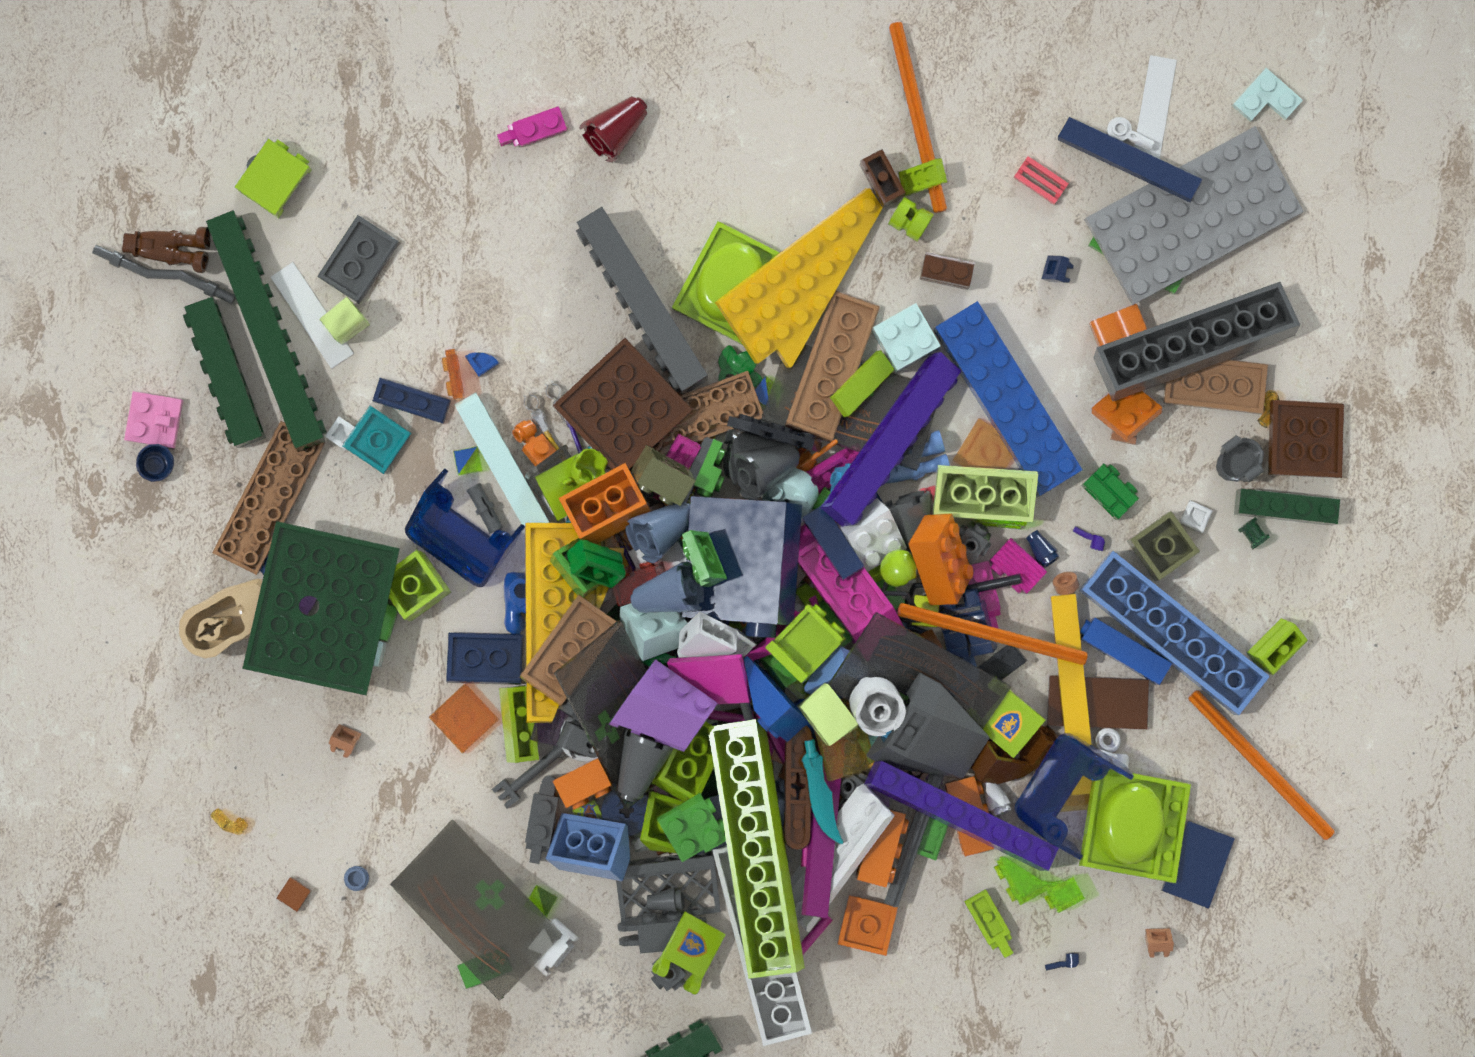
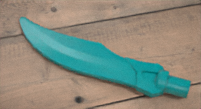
M815 740L804 741L806 753L802 758V762L807 773L809 797L814 817L822 831L829 838L839 844H843L835 821L832 792L824 780L823 757L816 752Z

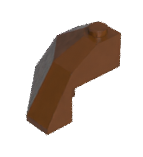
M979 687L983 692L979 689L976 690L977 694H975L973 709L983 717L1000 695L991 689ZM1047 725L1040 726L1014 758L989 738L971 768L975 772V777L982 783L999 785L1025 777L1063 752L1066 746L1055 730Z

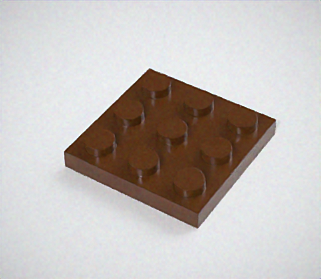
M1271 400L1268 475L1342 478L1344 404Z

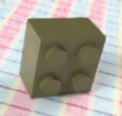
M647 445L631 470L635 477L634 480L639 483L638 487L649 494L652 491L659 494V499L669 505L675 503L681 506L696 481L689 468Z
M1172 511L1165 513L1127 540L1155 581L1161 580L1200 552Z

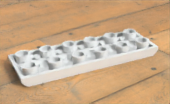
M864 784L854 790L838 812L837 828L843 844L835 842L829 905L895 816L875 793ZM800 864L790 879L797 921L806 932H810L819 920V917L801 915L806 867H801Z

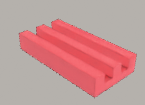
M1027 156L1013 177L1053 205L1069 184L1029 156ZM1030 165L1031 167H1033L1034 169H1036L1037 171H1039L1040 173H1042L1043 175H1045L1061 187L1057 188L1056 186H1054L1053 184L1039 176L1037 173L1029 169L1027 166ZM1025 172L1033 179H1035L1036 181H1038L1039 183H1041L1042 185L1056 193L1055 196L1053 197L1052 195H1050L1049 193H1047L1046 191H1044L1043 189H1041L1040 187H1038L1037 185L1023 177L1021 174Z

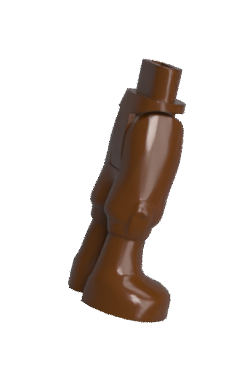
M199 227L195 234L189 235L175 230L135 231L134 234L124 233L122 252L132 253L134 257L140 256L154 261L165 262L169 265L188 264L193 267L195 272L205 273L209 260L207 252H185L178 248L191 247L209 250L210 231L208 227Z

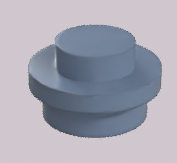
M361 866L349 868L344 875L345 885L353 891L364 889L369 883L367 870Z

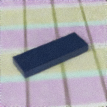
M379 378L372 400L375 403L444 424L451 403L449 399L383 378Z
M818 507L802 517L803 522L842 581L864 569L863 563L834 519Z

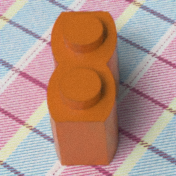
M1137 304L1089 323L1098 347L1147 329Z

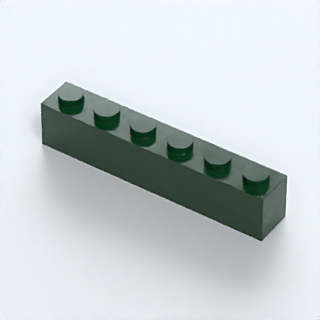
M209 297L185 306L186 314H183V318L187 328H192L195 337H192L191 340L196 352L200 351L203 360L200 361L203 373L205 375L208 374L211 380L208 387L212 397H217L220 406L216 407L220 420H225L228 427L225 430V435L229 444L233 443L235 447L240 448L265 439V433L216 299Z

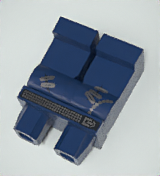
M977 588L965 590L963 593L964 604L940 605L941 610L938 613L992 627L985 599L981 600ZM941 628L945 640L946 653L951 661L968 658L970 655L973 657L993 653L997 649V643L994 641Z

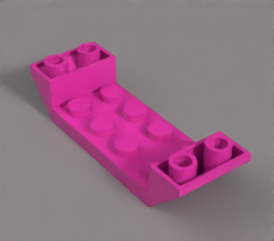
M803 524L800 531L798 565L851 635L853 645L867 662L870 660L871 653L881 636L905 635L907 631L894 607L864 568L842 581L807 526Z

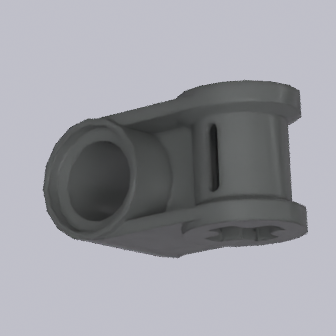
M565 721L556 744L564 749L575 753L578 752L590 758L602 756L607 749L606 740L602 738L597 744L601 749L592 753V747L589 746V742L592 743L597 740L595 734L568 721Z

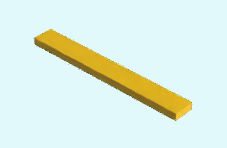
M1076 594L1050 596L1055 644L1082 651ZM1057 658L1071 795L1090 794L1094 763L1083 665Z

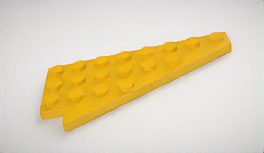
M870 188L862 190L715 302L754 363L759 364L776 351L786 368H791L794 365L882 210V206Z
M525 523L526 667L577 597V594L550 562L555 551L579 538L572 523ZM609 548L621 553V555L624 553V548ZM600 585L585 596L584 599L600 609L609 587ZM526 682V723H552L559 705Z

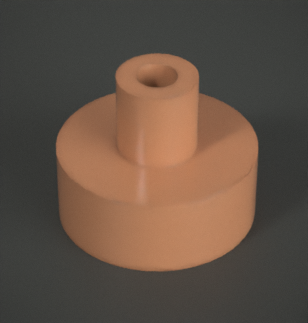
M1063 572L1053 579V585L1057 594L1069 595L1075 594V591L1079 588V581L1075 573Z

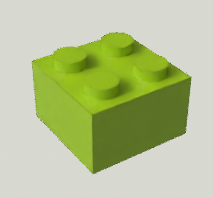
M416 550L396 565L389 598L404 620L413 621L452 592L425 552Z

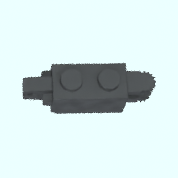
M551 775L545 776L542 779L539 793L535 792L533 794L525 838L526 849H531L529 863L540 864L542 852H548L553 839L560 796H555L556 787L553 780L556 778Z
M680 910L678 912L668 911L667 914L658 915L654 912H648L642 916H637V920L618 923V931L620 932L638 931V935L619 938V945H639L640 954L663 952L684 912ZM696 917L699 920L707 923L706 917Z

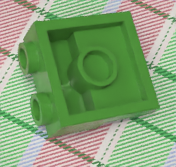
M715 439L712 441L694 483L697 494L702 497H712L714 491L719 492L725 478L721 476L722 470L714 467L715 464L720 466L725 455V450L722 449L723 443Z
M694 530L683 533V552L692 563V574L695 581L701 586L711 587L726 580L727 577L709 533Z
M701 793L656 818L682 862L702 850L706 853L726 841L722 819L720 818L716 821L712 814L716 812L715 807L709 798L704 800Z

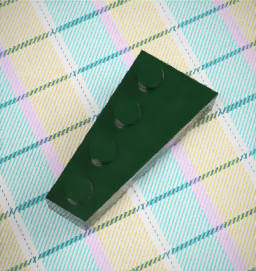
M700 1018L688 1025L690 1030L683 1034L678 1031L666 1038L668 1043L659 1047L656 1044L645 1051L646 1056L644 1057H709V1053L712 1051L714 1054L723 1051V1044L709 1020L702 1021Z

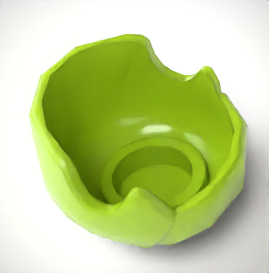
M592 448L584 449L574 458L571 464V474L574 481L579 486H582L605 474L608 461L599 451Z
M897 549L890 551L883 558L880 573L887 584L899 587L906 585L910 580L916 578L917 567L912 553Z

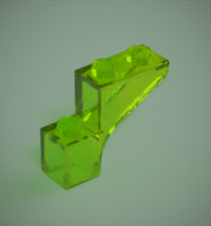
M1004 856L994 859L997 865L993 868L1000 880L1005 878L1009 886L1005 890L1012 902L1017 901L1019 905H1022L1046 892L1047 895L1044 896V899L1049 909L1055 908L1056 912L1060 913L1085 899L1074 877L1071 875L1059 881H1043Z

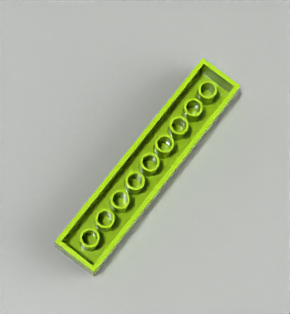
M758 719L708 727L748 979L796 973L805 968L767 731L759 724Z

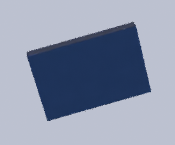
M449 632L446 682L521 685L523 634Z
M1186 821L1176 883L1164 881L1161 891L1209 909L1235 838Z

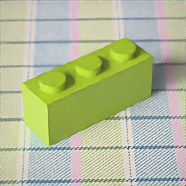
M526 685L499 688L506 762L519 763L539 760L535 723H526Z

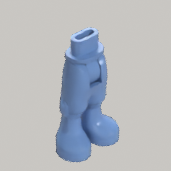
M940 431L931 433L928 442L920 446L912 445L907 448L903 453V460L899 465L893 467L889 473L890 478L885 484L911 479L918 480L927 473L937 472L938 465L950 466L946 454L925 462H917L922 457L945 452Z

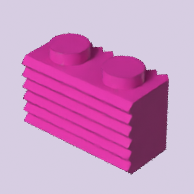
M1012 538L1008 539L989 560L992 563L990 568L1000 577L1003 574L1005 576L1021 574L1022 583L1010 586L1018 594L1021 592L1027 594L1047 573Z

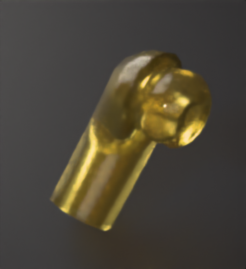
M1268 390L1265 393V412L1257 420L1264 428L1269 426L1270 401L1280 400L1277 392L1274 390Z
M220 808L214 810L210 815L223 831L241 835L248 828V823L243 818L239 817L233 822Z

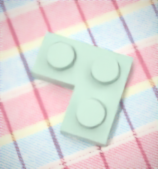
M1265 68L1232 106L1250 122L1266 104L1286 120L1303 100L1271 71Z

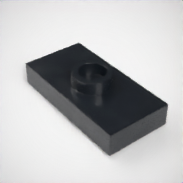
M1006 645L977 667L979 672L978 680L986 689H990L987 684L993 677L1003 680L1027 662V659L1018 648Z

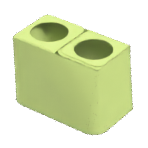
M348 297L344 298L319 319L325 325V328L329 330L328 332L332 334V337L341 345L370 326Z
M827 683L821 685L797 705L804 717L828 746H831L859 726L855 718Z

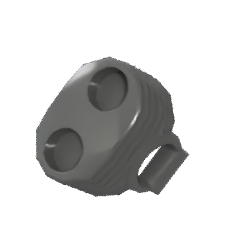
M1235 435L1221 446L1216 470L1218 475L1224 480L1250 483L1264 472L1262 466L1264 452L1261 445L1254 439L1241 438Z

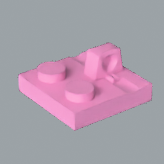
M133 391L124 440L143 444H160L167 448L175 449L183 400Z

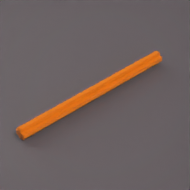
M895 22L890 24L889 29L923 164L934 160L935 157L902 22ZM939 185L928 189L933 212L940 213L946 211L947 206L942 186Z
M901 603L898 608V616L1080 665H1085L1088 653L904 603Z
M1194 691L1189 696V701L1324 840L1331 838L1335 833L1334 829L1200 691Z

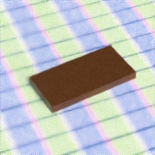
M1049 676L1048 726H1064L1058 676ZM1085 677L1090 727L1147 730L1149 680Z

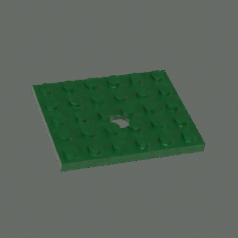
M276 521L242 669L367 696L400 548ZM306 596H312L319 602V610L312 616L302 614L299 609L300 601Z

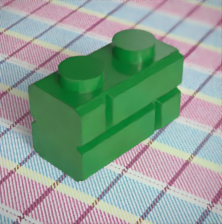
M1103 463L1081 486L1115 520H1118L1139 499L1135 495L1138 491L1128 481L1124 484L1118 478L1120 473L1113 465L1109 464L1106 466Z
M580 539L567 552L568 562L571 563L569 565L570 571L574 576L613 588L626 575L621 553L608 547H602L588 540Z

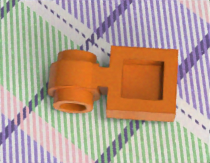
M523 420L514 427L512 434L519 443H526L522 451L538 469L555 457L558 452L543 434L535 438L537 428L531 420Z

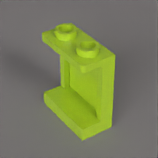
M268 138L235 185V188L279 219L284 212L283 206L307 173L310 174L312 169L308 166L309 161L298 153L296 156H293L287 152L289 147L277 139L274 143Z
M807 604L804 607L805 609L775 640H772L765 647L800 683H804L846 640L842 636L845 631L835 622L830 624L824 618L827 614L817 604L814 606Z

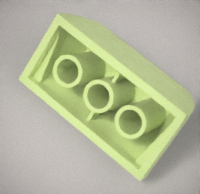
M938 465L933 515L952 513L953 517L1033 522L1038 472Z

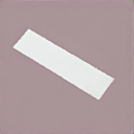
M1150 55L1137 133L1154 141L1151 150L1136 143L1134 147L1160 159L1177 60Z
M293 262L271 276V279L331 369L354 354L346 342L342 345L338 343L319 320L327 312Z

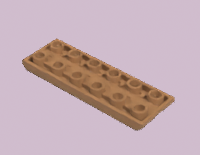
M746 371L680 395L693 411L653 449L665 455L678 434L698 443L706 437L711 438L725 433L729 429H735L727 426L729 416L738 418L739 414H743L759 420L765 418L749 372Z
M280 421L212 553L258 575L268 557L276 521L286 522L324 448L325 442L297 452L285 422Z

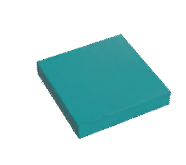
M369 405L342 447L384 474L411 433Z

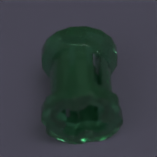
M1256 517L1238 529L1249 540L1252 550L1270 538V535L1265 534L1257 524L1258 519Z

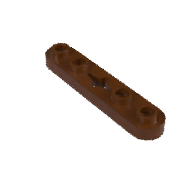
M806 725L788 742L785 741L784 842L790 849L794 850L803 849L810 840L811 803L807 773L802 758L806 753L804 741L812 740V735L809 727ZM796 773L799 774L800 784H804V789L799 791L798 800H796V790L791 788V784L796 782Z

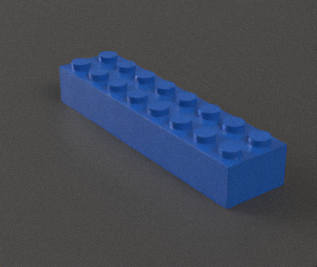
M978 301L934 328L938 339L953 363L961 370V376L1019 469L1022 471L1038 472L1037 498L1083 470Z

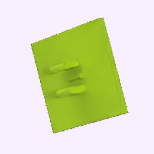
M578 453L535 476L557 521L567 516L559 498L580 487L574 481L571 474V464Z

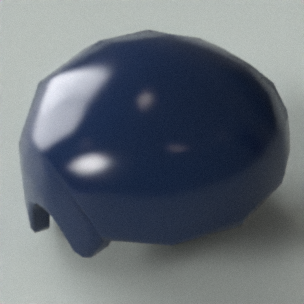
M160 444L145 446L140 450L136 458V469L139 475L150 482L163 481L170 475L174 467L173 455L167 447Z

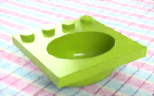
M717 221L672 309L743 345L715 302L780 252Z
M1098 766L1094 767L1079 866L1176 883L1191 784Z

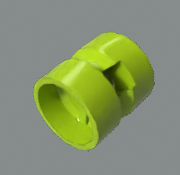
M904 197L888 225L898 231L904 229L906 236L918 242L934 214L923 207L917 209L916 203Z

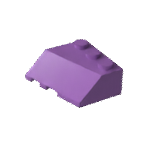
M655 660L609 725L617 728L619 725L629 728L631 733L639 736L641 733L651 736L656 742L684 752L718 703Z

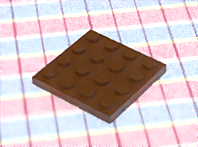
M626 338L621 340L553 405L580 436L607 459V465L612 470L626 463L629 471L635 465L646 445L654 448L693 411Z

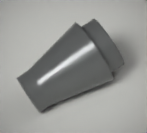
M674 887L647 895L648 910L678 912L680 909H684L685 899L683 890Z

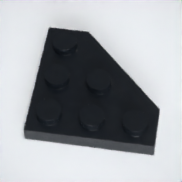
M739 414L738 418L729 416L727 426L743 432L819 453L821 451L822 443L815 440V435L801 432L800 436L792 434L793 429L774 423L763 422L743 414Z

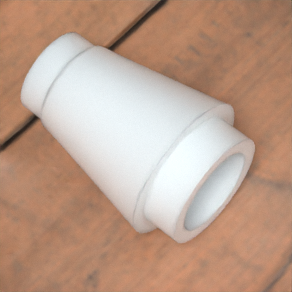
M993 783L982 784L989 813L991 812L993 816L997 817L1011 811V802L1000 785Z

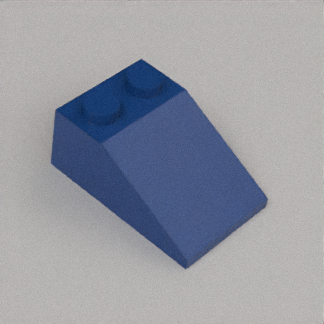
M746 656L744 664L753 707L760 717L757 721L776 739L781 737L788 742L809 722L771 676L750 657Z

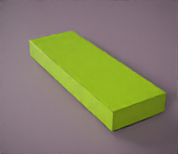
M878 350L830 399L843 417H848L895 369L883 352Z

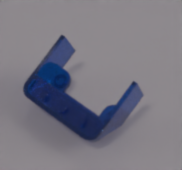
M444 468L423 492L405 526V533L411 541L476 587H484L513 549L525 526L521 524L512 535L502 530H496L490 537L451 508L454 503L452 493L441 486L448 473V470Z
M1064 733L1055 740L1017 800L1014 808L1015 813L1023 823L1046 841L1081 860L1083 855L1073 842L1066 839L1068 828L1061 819L1057 818V815L1082 776L1093 781L1101 780L1106 776L1110 768L1132 780L1134 775L1125 764L1075 735Z

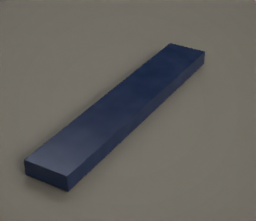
M1071 117L1068 118L1058 135V141L1191 203L1202 183L1201 178Z

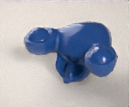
M511 572L507 573L504 579V625L511 634H520L525 629V619L521 615V612L526 614L525 574Z

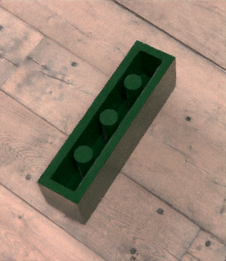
M1241 488L1236 490L1234 515L1333 526L1338 524L1340 499Z

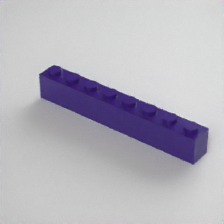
M937 352L927 356L820 507L840 526L855 525L861 520L863 516L862 511L875 500L877 490L889 480V473L893 467L901 463L905 450L916 442L918 438L916 436L917 433L930 422V415L934 409L942 405L946 392L956 385L957 377L961 370L945 355Z
M883 761L873 763L864 785L1039 871H1049L1059 849Z

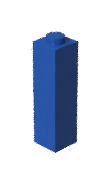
M1092 618L1091 621L1086 620L1080 629L1082 634L1081 641L1155 685L1161 684L1172 665L1171 662L1097 618Z

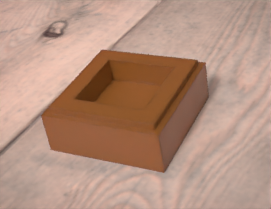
M290 877L276 899L298 912L312 890Z

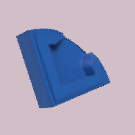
M473 352L465 356L478 377H481L500 364L493 356L486 353Z

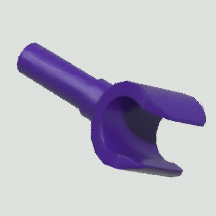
M1075 526L1073 529L1074 533L1087 540H1091V549L1103 551L1105 545L1103 537L1089 534Z

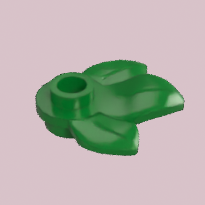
M731 345L723 349L718 359L721 369L718 381L726 379L729 374L735 376L748 371L755 388L761 382L762 377L757 372H754L757 363H754L748 352H741L737 355Z

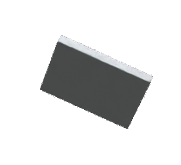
M357 215L317 277L360 304L400 242Z

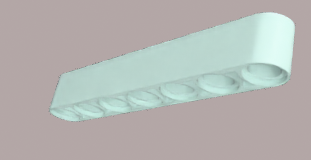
M477 393L454 404L524 529L525 523H550Z

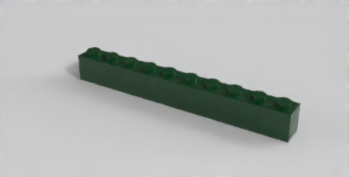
M234 210L207 220V226L297 452L325 442L323 435L327 434V430L323 420L318 421L314 412L318 411V407L314 398H308L305 390L309 388L307 379L304 374L299 375L296 366L300 365L296 352H290L288 343H291L290 336L286 328L281 329L279 321L283 319L278 306L273 307L270 298L274 296L269 284H264L261 276L265 273L260 261L255 262L252 253L256 252L251 238H245L243 231L247 230L242 215L237 217Z

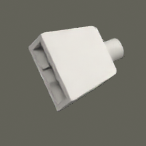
M702 612L695 615L680 630L679 649L677 651L679 658L730 655L737 651V630Z

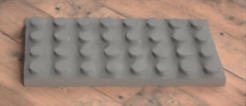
M1256 126L1179 167L1202 179V183L1191 203L1154 185L1147 184L1084 219L1132 305L1304 212Z

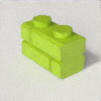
M1281 618L1247 654L1260 669L1274 675L1308 640L1294 623Z

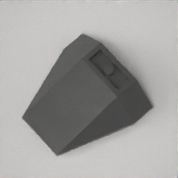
M919 673L906 693L911 702L906 708L904 721L895 731L892 730L887 738L878 736L866 756L874 761H883L901 770L964 778L990 737L941 683Z

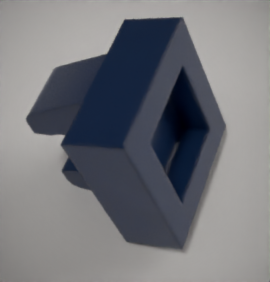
M1048 255L1041 279L1048 282L1069 283L1070 278L1065 277L1067 269H1073L1074 265L1069 262L1070 259L1067 257Z

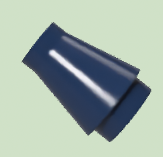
M1038 530L1026 537L1037 563L1041 564L1043 568L1048 567L1060 558L1057 553L1058 549L1041 535Z

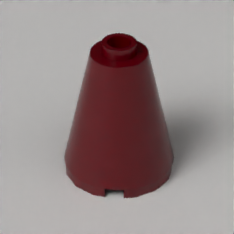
M631 96L589 118L579 127L580 130L584 128L585 133L582 135L584 140L599 157L604 154L608 157L605 161L613 163L647 116V105L641 98Z

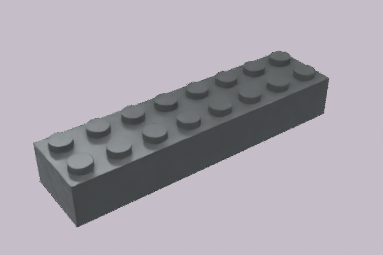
M603 207L577 221L579 228L576 230L577 236L584 247L589 245L592 249L589 253L597 268L602 265L605 270L602 272L605 281L610 288L615 286L618 292L615 295L623 309L628 307L631 313L628 316L635 329H642L644 333L642 340L649 351L654 349L657 353L655 360L662 372L667 370L670 374L668 381L676 392L680 391L683 395L708 381V375Z
M1277 282L1096 348L1094 360L1112 401H1116L1296 335L1300 323L1281 282Z

